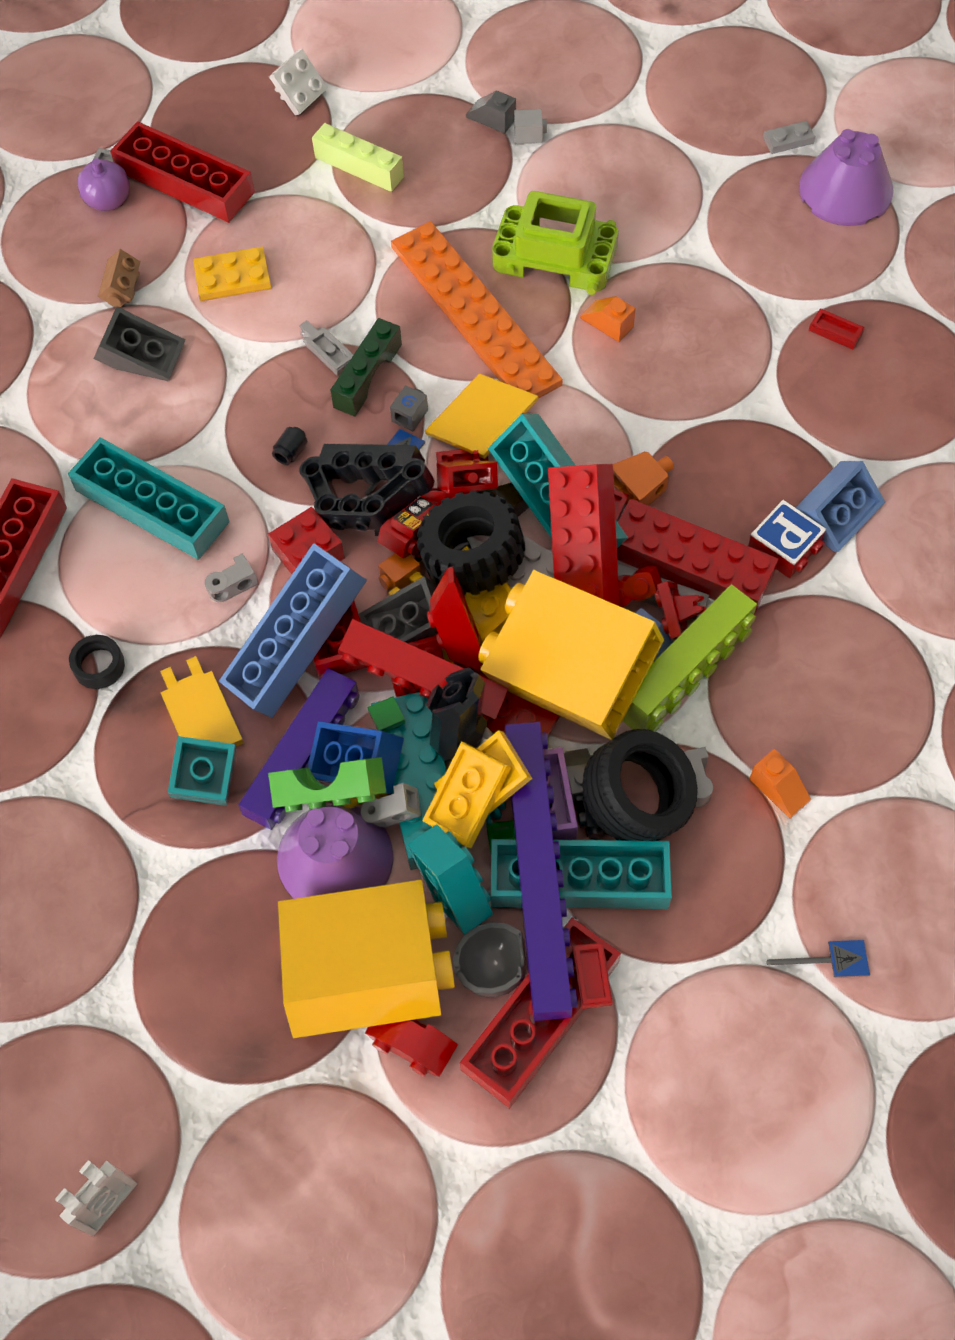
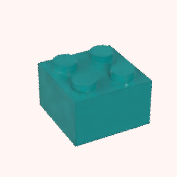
M178 736L168 787L170 798L227 806L237 752L235 744Z

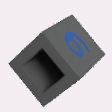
M405 385L390 406L391 422L413 432L428 411L427 395L419 389H413Z

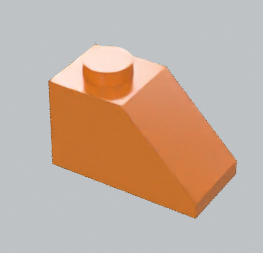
M613 296L595 300L580 315V318L620 342L634 327L636 308L619 297Z
M775 749L754 765L749 780L790 819L811 801L796 769Z

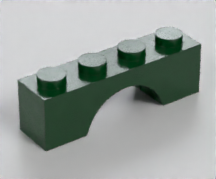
M381 318L376 320L330 389L333 408L354 417L357 415L367 399L369 385L375 371L383 361L391 363L402 346L399 325Z

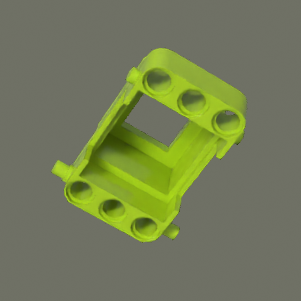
M531 191L527 196L524 206L512 205L504 211L492 246V266L496 272L524 277V266L570 275V287L584 289L588 294L594 295L596 291H601L606 287L618 245L619 230L616 227V222L613 220H608L607 222L595 220L596 203L592 201ZM540 218L576 224L573 233L540 227Z

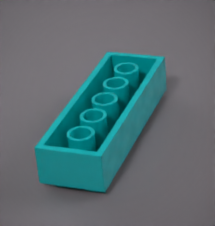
M522 413L492 443L488 450L552 539L548 468L576 465L539 414ZM616 521L618 548L628 539V536Z
M101 437L68 473L76 492L197 560L203 556L230 522L225 505Z
M420 692L395 697L406 724L387 731V733L404 738L394 786L405 783L418 789L421 816L399 823L410 870L418 869V866L407 844L432 828V826L422 820L437 792L434 783L447 772L444 760L430 745L432 713L426 707L428 698L421 696ZM459 843L460 848L466 847Z
M492 839L491 907H522L515 839ZM553 840L559 841L560 859H555L556 870L562 869L564 887L559 888L560 899L565 898L566 908H669L672 899L669 841Z

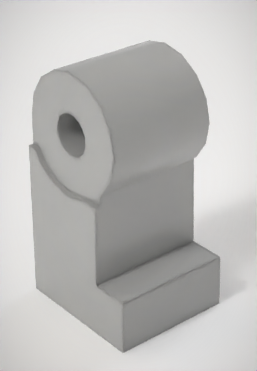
M243 553L233 558L234 565L222 570V572L210 573L206 577L204 584L213 601L224 602L258 585L255 573Z
M706 747L684 751L696 774L698 787L696 807L706 805L713 791V783L706 776L704 770L709 758Z
M400 783L393 786L394 794L380 799L375 798V801L364 802L361 808L363 820L380 827H388L421 816L418 789L408 784Z

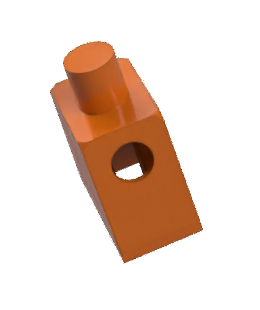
M644 451L614 463V488L628 494L629 500L633 499L649 506L667 489L669 479L667 473L674 469L673 462L668 456L656 461L649 452Z

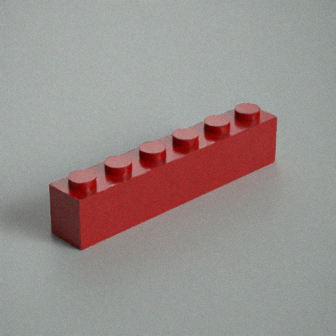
M354 619L351 620L338 649V654L343 655L341 660L353 666L361 663L368 667L367 671L381 678H383L384 674L395 678L393 683L406 689L413 686L420 690L419 694L428 699L432 690L438 684L443 688L448 683L445 678L449 674L464 669ZM480 676L485 682L481 714L486 721H494L509 688Z

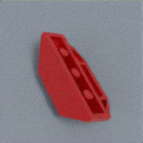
M452 566L447 568L430 598V611L427 612L428 621L432 628H437L438 634H436L438 645L441 650H446L450 660L481 671L483 663L479 661V652L483 641Z

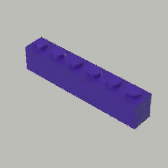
M327 668L238 804L243 816L270 830L273 829L276 823H281L286 815L285 806L273 808L268 773L308 767L318 721L343 725L346 713L350 708L353 709L356 706L360 697L357 682Z

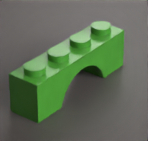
M382 757L340 763L338 774L328 787L315 779L310 768L268 773L273 808L285 806V812L303 810L302 804L307 803L309 809L325 807L326 801L331 800L333 801V806L351 804L350 798L357 797L358 803L375 801L376 794L386 793Z

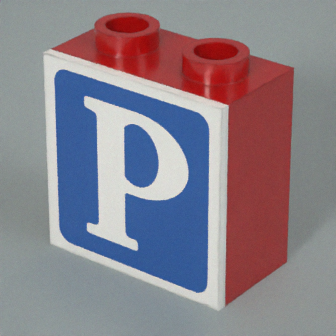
M782 500L751 533L748 546L778 558L776 570L790 579L796 571L801 573L809 562L808 558L812 554L816 556L825 544L822 540L826 528Z

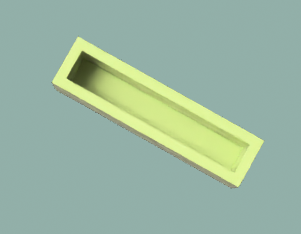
M326 123L312 137L314 155L318 160L390 192L404 178L402 156Z

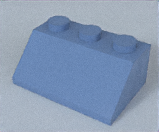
M840 461L795 508L826 528L822 540L825 542L824 545L834 552H839L885 501L863 461Z

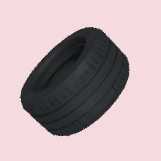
M648 729L625 731L598 748L591 755L584 769L582 781L583 794L588 810L598 826L617 841H659L684 827L694 813L698 794L696 774L684 751L663 734ZM624 761H631L641 765L650 773L657 785L659 794V805L655 814L639 810L627 797L622 788L620 778Z

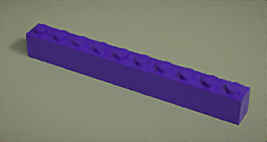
M540 722L505 725L507 738L533 778L511 796L534 1021L571 1018L572 1008H577L576 989H570L569 977H574L572 958H566L565 947H570L569 928H563L562 917H567L565 898L560 899L559 888H563L564 884L562 869L556 870L555 859H560L559 841H553L552 831H557L556 813H550L549 804L554 803L553 786H547L546 776H551L550 760L544 759L543 750L548 749L547 733L541 732Z

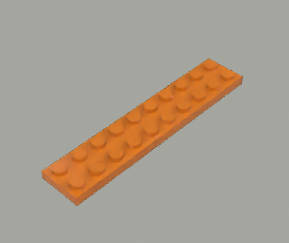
M431 221L391 240L392 249L499 381L535 394L538 398L562 386L563 379Z

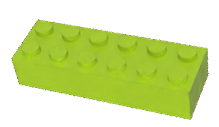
M731 584L652 663L623 722L631 729H648L656 732L664 722L662 719L668 713L672 715L677 711L685 695L691 696L699 687V681L704 676L706 678L710 677L716 670L717 663L722 658L726 660L733 653L734 645L739 640L744 642L752 632L750 627L756 619L754 613L757 603Z

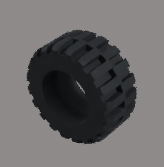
M470 491L469 494L461 492L455 494L456 497L451 499L447 497L441 500L442 504L432 507L429 511V516L425 515L421 522L422 526L419 527L417 533L418 550L432 581L438 586L447 568L453 566L464 595L466 593L478 595L480 591L487 590L489 592L494 590V586L498 584L502 586L509 580L508 576H513L519 569L518 565H521L523 562L524 551L526 550L524 536L515 509L502 497H494V494L485 491L483 494H479V491ZM489 536L487 541L476 548L453 550L458 543L469 537Z

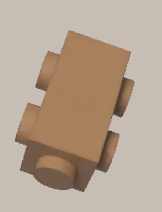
M119 249L108 258L98 297L114 307H121L125 303H130L135 295L134 285L140 276L138 270L141 261L122 249Z

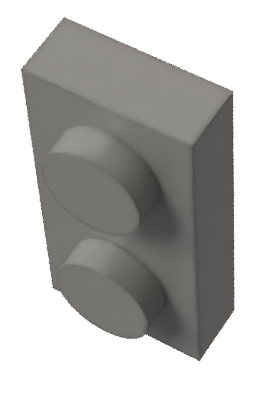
M804 121L764 131L763 139L771 154L814 144L816 136L808 122Z

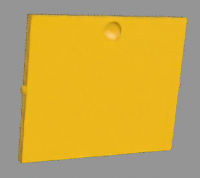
M479 373L425 430V434L472 454L474 450H478L479 457L485 459L490 453L488 448L522 413H527L539 398L535 394Z

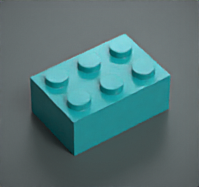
M436 824L407 844L434 902L442 901L444 913L464 935L493 915L489 905L492 899L486 889L480 885L483 882L480 873L471 865L475 862L473 856L466 847H459L458 841L450 831L445 833Z

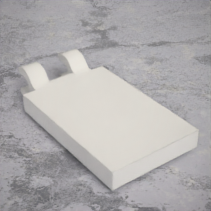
M88 1160L79 1170L81 1174L88 1178V1181L76 1195H73L64 1188L55 1198L58 1203L65 1207V1210L59 1216L68 1225L91 1236L98 1232L138 1184L129 1175L108 1161L99 1169Z

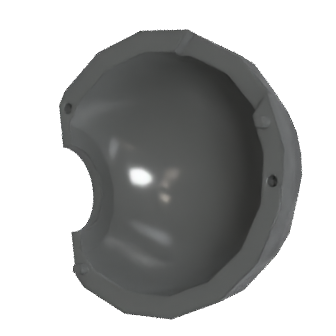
M490 922L475 927L463 936L456 946L453 964L455 974L464 987L478 996L495 998L509 994L521 984L526 974V955L524 940L520 930L507 923Z

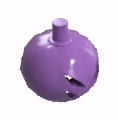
M95 158L78 175L77 185L80 197L89 207L100 211L114 210L121 206L129 196L130 183L127 174L120 165L114 162Z

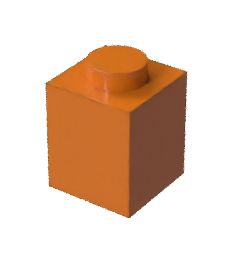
M394 553L378 565L380 574L378 579L386 590H392L395 587L401 590L412 583L409 579L410 576L416 572L421 574L420 564L411 555L402 558Z

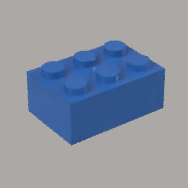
M318 721L307 768H310L316 780L332 784L338 774L340 763L382 757L386 786L385 794L392 795L404 738L379 730Z

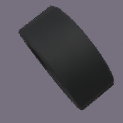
M105 635L86 636L75 644L69 655V665L74 676L80 684L91 689H102L114 684L123 674L125 667L124 656L119 646L113 639ZM106 650L112 654V663L104 671L89 674L82 670V661L90 653Z

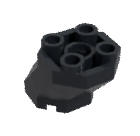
M470 667L449 674L445 678L448 683L443 688L438 684L432 690L426 707L432 713L430 745L444 761L454 757L461 741L474 748H478L480 746L479 740L482 738L487 726V721L481 714L485 682Z

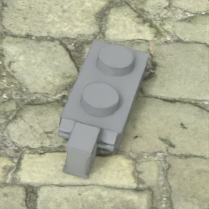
M306 320L299 325L301 335L304 337L303 342L330 370L339 376L353 354L325 327L316 329Z

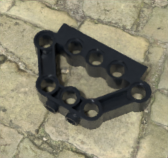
M324 444L320 456L307 458L299 468L300 475L310 487L315 499V511L330 528L336 530H380L381 526L388 519L394 517L420 495H424L432 490L435 482L425 465L424 457L416 445ZM341 479L344 483L348 484L357 480H364L368 484L387 480V483L367 498H359L356 494H347L343 498H338L332 485V480Z

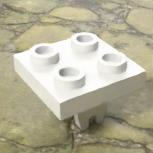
M303 49L297 50L269 76L276 87L275 91L281 94L280 99L285 100L295 116L301 114L328 88Z

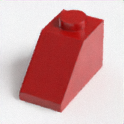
M460 460L436 463L437 489L441 491L458 493L498 488L496 461Z

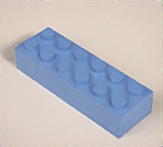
M313 543L219 682L253 710L273 718L367 580Z

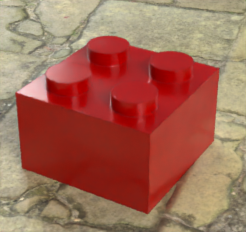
M312 506L268 533L273 552L291 574H293L313 543L339 561L345 559L342 542Z

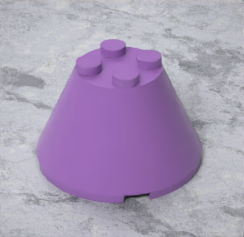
M845 129L841 132V135L804 169L800 178L799 193L803 203L806 201L812 208L811 212L814 215L833 224L856 226L866 224L867 220L874 217L879 218L886 212L892 201L893 184L880 144L878 143V136Z
M333 803L326 804L325 807L310 809L300 815L284 833L277 854V867L280 879L293 899L386 885L393 865L392 844L386 829L373 823L365 822L361 816V808L358 806L347 808L341 805L333 806Z

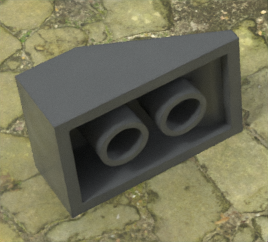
M117 306L93 359L116 370L168 381L186 339Z
M424 576L359 613L360 621L406 643L435 636L438 634L436 627L432 628L430 626L427 612L430 611V598L437 585Z

